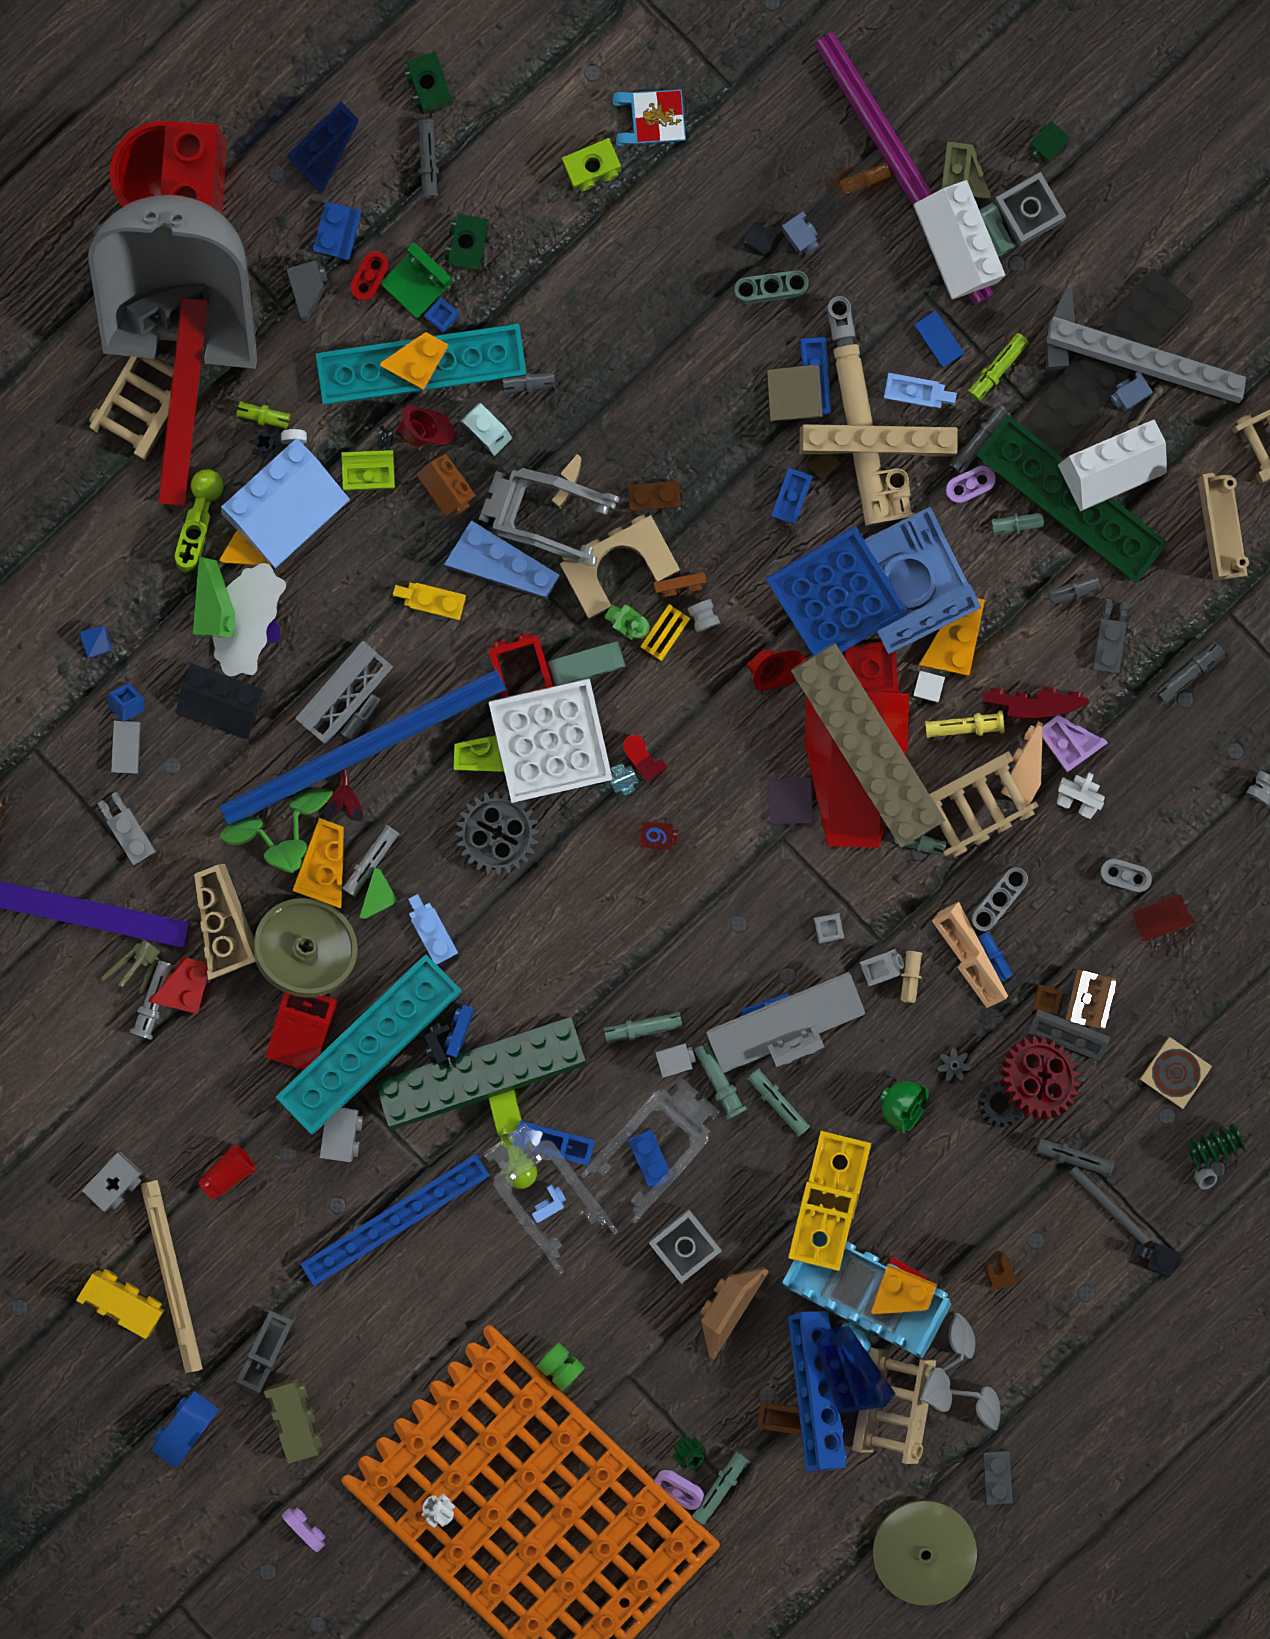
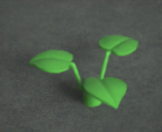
M312 788L299 792L291 799L289 803L290 808L295 810L293 812L294 840L283 841L279 845H274L265 832L259 829L263 822L258 817H246L232 825H228L220 834L219 839H222L227 844L240 845L252 840L256 834L261 835L270 846L264 854L266 862L285 872L294 873L295 870L302 866L301 858L307 851L306 842L299 840L298 816L300 813L307 815L320 809L330 799L333 791L323 788Z

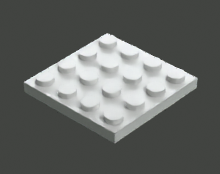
M589 678L488 701L512 803L613 780Z

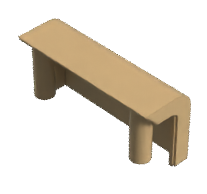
M1213 473L1203 474L1198 478L1213 581L1247 576L1246 567L1249 565V560L1244 556L1234 492L1237 481L1232 475L1215 476Z

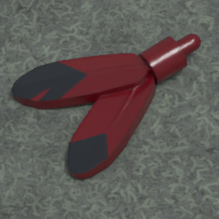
M345 768L342 770V775H339V785L341 786L336 788L324 810L326 821H330L337 816L343 803H345L352 818L359 822L363 820L362 806L352 788L348 786L349 775H347V769Z

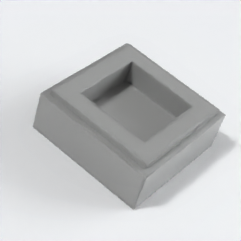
M839 913L814 918L819 943L844 938Z

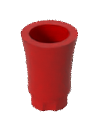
M233 1143L223 1157L205 1172V1176L198 1183L208 1197L215 1200L221 1194L224 1195L241 1180L256 1172L257 1167L248 1154L240 1146Z

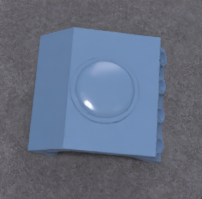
M931 507L865 539L868 547L908 610L907 615L877 631L888 654L981 608L974 590L968 584Z

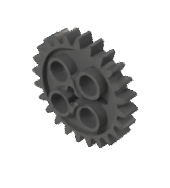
M495 791L492 799H490L487 793H484L485 801L481 802L480 799L475 797L476 806L473 807L467 804L466 806L470 812L468 814L460 813L465 818V821L457 822V825L463 828L462 831L455 833L456 836L463 837V840L457 843V846L466 847L461 855L466 856L470 854L471 857L468 863L472 864L477 861V870H480L485 865L487 874L491 872L492 868H496L497 875H500L501 869L504 867L508 873H511V865L520 869L518 861L528 862L525 854L527 852L530 854L535 853L530 848V845L538 844V841L532 838V835L539 833V830L532 829V826L538 823V821L529 819L534 812L533 810L524 811L527 805L526 802L518 805L517 802L512 803L509 800L508 792L504 794L503 798H499L498 792ZM491 808L497 809L500 815L495 823H489L485 819V813ZM481 821L494 829H497L499 826L503 827L502 833L517 840L518 844L513 845L500 837L493 840V834L478 826L477 822ZM519 821L522 824L520 834L511 835L508 832L510 822ZM478 831H483L487 835V841L482 846H478L473 842V835ZM501 843L507 844L510 848V853L505 858H500L496 855V847Z

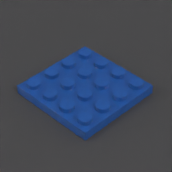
M856 525L766 577L768 584L813 655L834 642L839 650L843 652L908 614L907 608Z

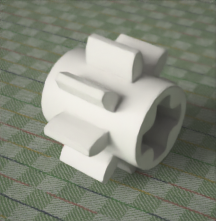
M441 1494L439 1498L432 1495L424 1502V1512L421 1515L433 1528L437 1524L443 1527L452 1520L454 1515L452 1509L455 1508V1505L444 1494Z

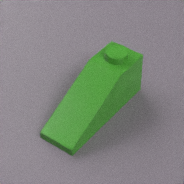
M199 557L193 635L233 638V631L236 625L234 619L235 612L216 560Z

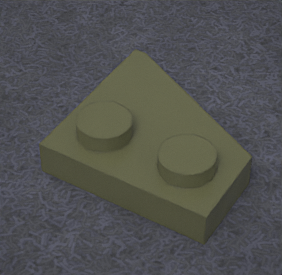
M947 142L941 189L967 180L974 198L990 200L991 194L984 180V174L978 163L974 146L971 144Z

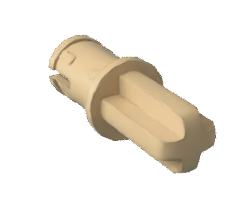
M906 951L904 973L901 974V977H903L902 1002L915 1003L918 980L922 977L919 976L923 954L921 952Z

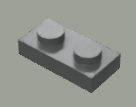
M1010 1451L983 1452L986 1504L1013 1503Z

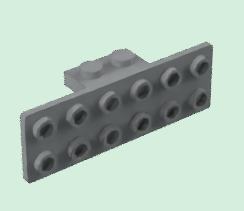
M847 972L707 1030L706 1034L723 1073L768 1054H771L776 1067L824 1048L819 1033L865 1014L851 974Z

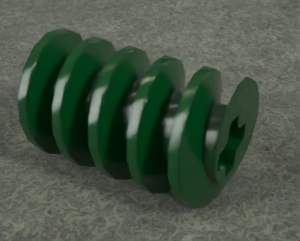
M1229 1124V1133L1224 1127L1219 1128V1136L1212 1130L1209 1133V1139L1205 1134H1200L1199 1142L1195 1137L1190 1138V1146L1188 1145V1150L1196 1170H1199L1200 1161L1206 1167H1209V1158H1212L1216 1164L1219 1163V1155L1229 1160V1151H1232L1236 1157L1239 1156L1238 1148H1242L1246 1153L1242 1136L1234 1124Z

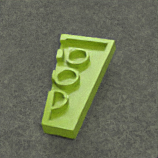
M491 736L455 744L454 770L504 772L497 737Z

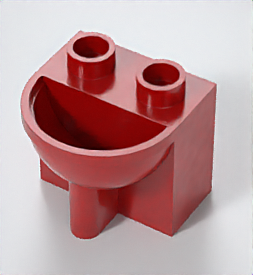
M153 121L140 125L130 131L116 147L110 164L112 190L121 206L124 207L136 200L150 196L179 195L204 202L222 214L227 141L218 124Z

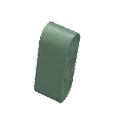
M801 271L745 277L737 281L734 296L741 304L798 298L806 293L809 280L807 275ZM794 278H799L803 281L804 286L800 290H794L789 282ZM767 282H774L778 285V291L768 293L765 291L764 285ZM748 285L752 288L753 293L748 297H743L738 290L741 286Z
M619 642L609 643L547 662L553 686L580 681L626 667Z

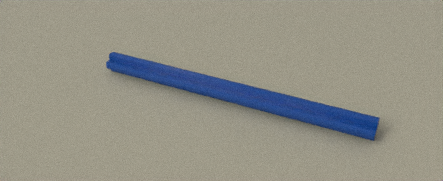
M494 670L220 805V810L228 825H232L506 690L505 683L498 670Z

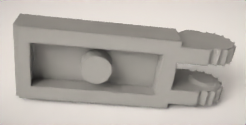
M115 792L112 794V799L121 810V813L114 817L109 806L103 800L98 805L108 820L106 822L135 866L156 853V850L130 808L126 807L119 794Z

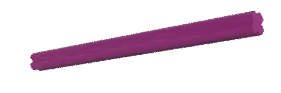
M830 32L815 42L817 50L911 203L914 205L916 202L932 195L928 185L835 34ZM989 286L968 295L976 306L990 298L994 293Z

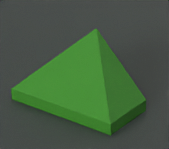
M374 868L360 914V918L367 919L398 902L382 870Z

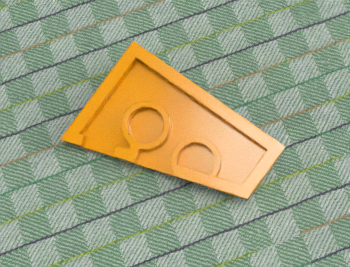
M977 598L981 606L980 609L940 628L918 666L969 676L985 600Z
M319 818L293 888L294 892L341 909L344 848L343 826Z

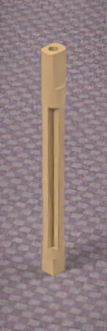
M154 1180L140 1185L185 1373L195 1372L203 1369L158 1180Z

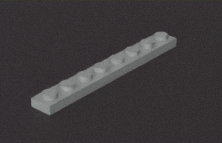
M1053 317L1050 321L1046 342L1048 344L1233 402L1240 403L1243 399L1246 382L1245 376L1057 317Z

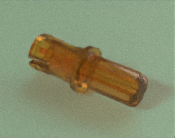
M886 162L868 170L861 169L860 173L840 180L839 185L843 194H849L864 187L869 189L870 185L891 178L890 170Z

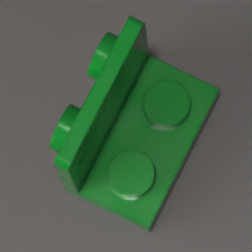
M414 242L407 249L408 255L386 276L381 285L415 318H419L453 282L452 278Z

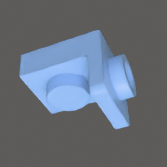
M552 1184L547 1186L554 1201L549 1202L546 1199L534 1206L536 1211L532 1215L537 1223L564 1208L563 1201L566 1198L559 1186L555 1189Z

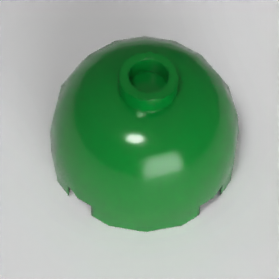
M910 1080L899 1081L891 1088L887 1087L883 1091L880 1101L883 1102L882 1115L888 1125L903 1134L905 1130L910 1131L924 1110L920 1108L922 1099L925 1101L928 1099V1088Z

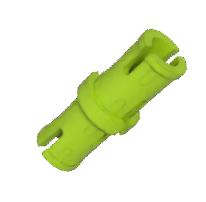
M243 401L239 402L238 407L246 409L248 412L237 410L236 417L258 421L259 425L264 426L266 423L287 430L289 423L279 421V418L290 421V413L271 410L266 405L260 407Z

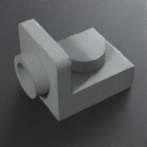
M896 949L860 962L868 986L904 973V962Z

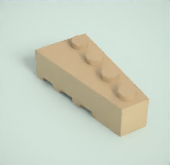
M219 864L194 874L198 906L201 912V929L204 935L205 958H207L208 980L255 963L253 951L254 938L226 865Z

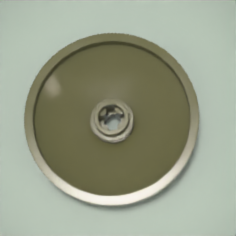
M309 898L287 900L269 910L258 925L253 943L256 964L266 980L277 989L298 997H318L340 987L351 974L358 951L355 932L345 916L331 905Z
M932 1500L911 1501L894 1509L880 1524L873 1542L874 1566L884 1586L899 1599L916 1605H935L956 1596L969 1582L977 1560L975 1538L966 1520L950 1506ZM925 1550L930 1552L928 1559L921 1557V1553Z

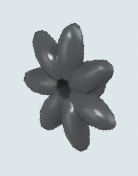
M955 1048L951 1049L950 1057L941 1054L940 1058L946 1064L939 1066L938 1071H947V1081H950L954 1074L962 1081L964 1077L961 1070L967 1071L971 1069V1066L963 1063L968 1054L964 1053L958 1056ZM953 1063L957 1064L955 1068L952 1066Z

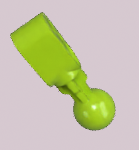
M210 469L197 472L191 481V490L196 499L193 508L188 510L175 552L176 566L185 573L194 571L199 564V557H201L211 517L208 513L210 503L217 500L224 489L221 476ZM191 529H197L201 535L198 539L191 540L186 536L187 532ZM188 546L191 548L190 554L192 560H188L186 564L183 563V559L181 557H186Z
M515 1090L491 1097L489 1101L498 1136H500L502 1146L507 1149L510 1159L504 1169L505 1179L512 1187L525 1189L536 1180L537 1167L530 1158L524 1155L523 1148L513 1146L519 1122L522 1119Z

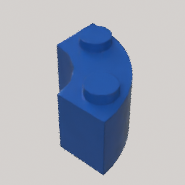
M195 1391L188 1399L186 1397L181 1399L175 1408L178 1413L167 1428L162 1426L153 1438L157 1443L151 1451L174 1468L179 1466L219 1411L216 1406Z

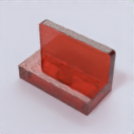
M1181 895L1133 912L1143 941L1194 923L1191 913L1187 912Z

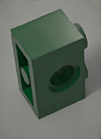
M436 51L407 60L408 69H405L404 72L408 84L414 83L417 93L412 95L417 109L422 107L424 114L453 105ZM426 78H430L435 82L434 86L430 89H424L420 86L421 82Z
M458 213L457 220L452 219L450 235L454 236L452 245L447 244L444 260H448L449 268L479 274L489 228L488 219ZM464 237H469L473 240V245L468 249H463L459 246L460 240Z

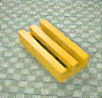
M669 604L640 647L662 662L690 618ZM669 613H673L674 616L653 647L650 648L648 644ZM677 619H682L683 621L660 654L656 652Z

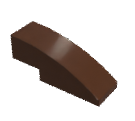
M760 1402L757 1428L802 1435L798 1406Z

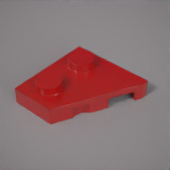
M183 957L177 964L175 971L166 977L163 981L164 984L155 994L150 996L148 1002L198 1014L208 976L207 963Z

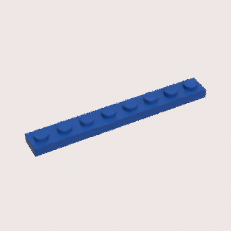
M476 1153L301 1263V1266L315 1286L483 1181L490 1174Z

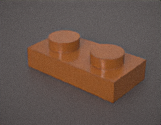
M705 572L654 582L656 595L661 594L662 598L677 595V590L687 589V593L702 590V585L707 583Z

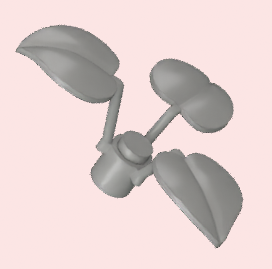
M954 1313V1318L949 1328V1342L953 1351L958 1356L943 1367L932 1370L924 1386L920 1401L931 1405L940 1412H946L951 1407L952 1395L975 1397L978 1399L976 1411L980 1420L989 1429L998 1430L1001 1413L1000 1402L996 1392L991 1387H983L981 1394L978 1392L950 1390L949 1388L950 1380L945 1371L962 1361L963 1357L966 1359L972 1358L975 1351V1336L970 1324L962 1315Z

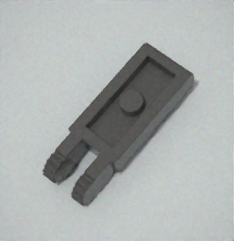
M1106 599L1103 618L1100 619L1093 670L1119 674L1127 625L1125 620L1128 602L1122 601L1119 607V619L1114 621L1109 620L1113 607L1112 600Z

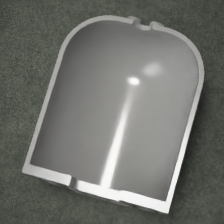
M156 195L142 198L125 205L113 213L97 231L88 253L103 354L154 358L159 340L176 341L178 324L170 329L160 324L140 336L128 323L126 307L142 298L161 291L187 285L205 284L209 299L203 344H207L204 355L205 364L256 369L257 349L247 261L242 241L233 225L219 211L208 204L179 195Z

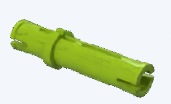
M1016 333L987 369L984 368L981 371L982 375L967 392L980 402L989 389L999 383V378L1025 347L1028 346V340L1020 333Z

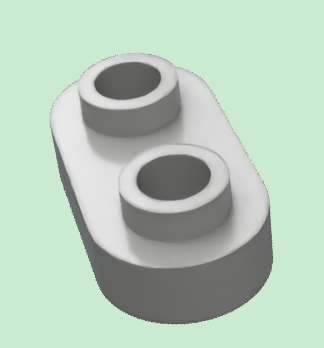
M1107 860L1100 869V875L1104 882L1130 891H1145L1152 882V876L1148 869L1122 860ZM1111 867H1115L1118 871L1115 877H1111L1108 873ZM1136 874L1142 877L1140 884H1136L1133 881V877Z

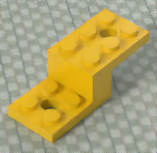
M824 1131L820 1132L810 1178L806 1183L788 1258L840 1271L872 1143ZM836 1155H844L847 1158L848 1163L843 1170H838L833 1166V1159ZM818 1231H822L827 1235V1243L821 1247L816 1246L813 1242V1235Z

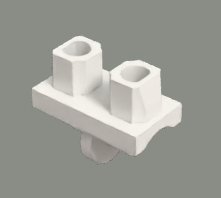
M1088 773L1086 778L1076 775L1073 782L1062 777L1058 789L1057 804L1069 808L1075 798L1083 802L1078 813L1091 819L1097 809L1101 810L1105 796L1096 793L1100 785L1091 782L1093 778L1091 773Z

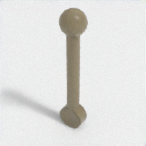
M1156 385L1153 388V394L1134 421L1129 423V430L1139 426V422L1156 397L1163 393L1162 386Z

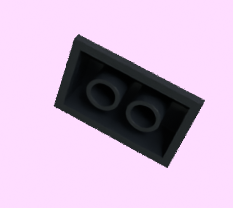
M190 663L181 687L176 713L249 739L266 691Z

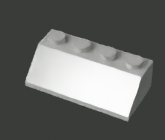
M967 180L943 188L913 205L951 300L997 284L1005 276Z
M1154 419L1070 455L1058 464V467L1080 511L1165 475L1167 473L1166 442Z

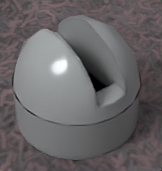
M1203 1166L1201 1170H1196L1194 1179L1201 1189H1208L1216 1183L1217 1175L1211 1168Z

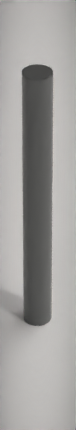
M1074 1166L1069 1171V1174L1142 1245L1148 1242L1150 1238L1077 1166Z

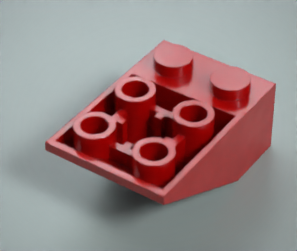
M284 992L266 1058L305 1070L322 1053L338 999L326 995L298 997Z

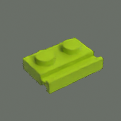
M393 450L341 452L344 491L395 489Z

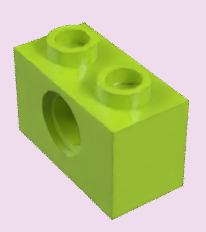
M610 138L562 157L563 166L574 191L577 189L586 191L595 186L594 182L604 179L605 182L612 180L621 171V164ZM595 161L600 165V168L596 172H589L585 166L588 162Z

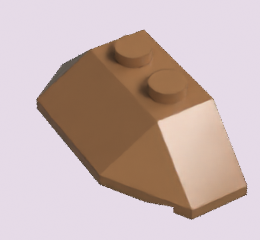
M765 1267L727 1276L726 1280L721 1278L713 1290L717 1293L712 1302L707 1300L700 1311V1314L703 1315L701 1322L711 1359L714 1360L767 1276L769 1270Z

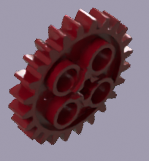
M1033 1036L1029 1041L1025 1038L1011 1046L1012 1050L1010 1049L1005 1053L1007 1058L1000 1062L1006 1068L999 1071V1074L1005 1076V1079L1001 1080L999 1084L1007 1086V1089L1002 1093L1010 1094L1009 1104L1014 1101L1017 1103L1015 1111L1017 1112L1023 1108L1024 1117L1032 1113L1034 1120L1042 1116L1044 1121L1051 1117L1054 1119L1060 1113L1063 1114L1068 1111V1107L1075 1103L1072 1098L1079 1095L1074 1088L1081 1085V1083L1074 1080L1080 1073L1072 1070L1077 1063H1069L1068 1061L1072 1054L1064 1055L1062 1053L1064 1050L1063 1045L1055 1048V1040L1047 1044L1046 1037L1037 1040L1036 1036ZM1026 1059L1031 1063L1032 1068L1027 1066ZM1049 1064L1055 1068V1073L1050 1069ZM1024 1084L1029 1087L1030 1093L1025 1090ZM1048 1089L1053 1092L1054 1098L1049 1095Z

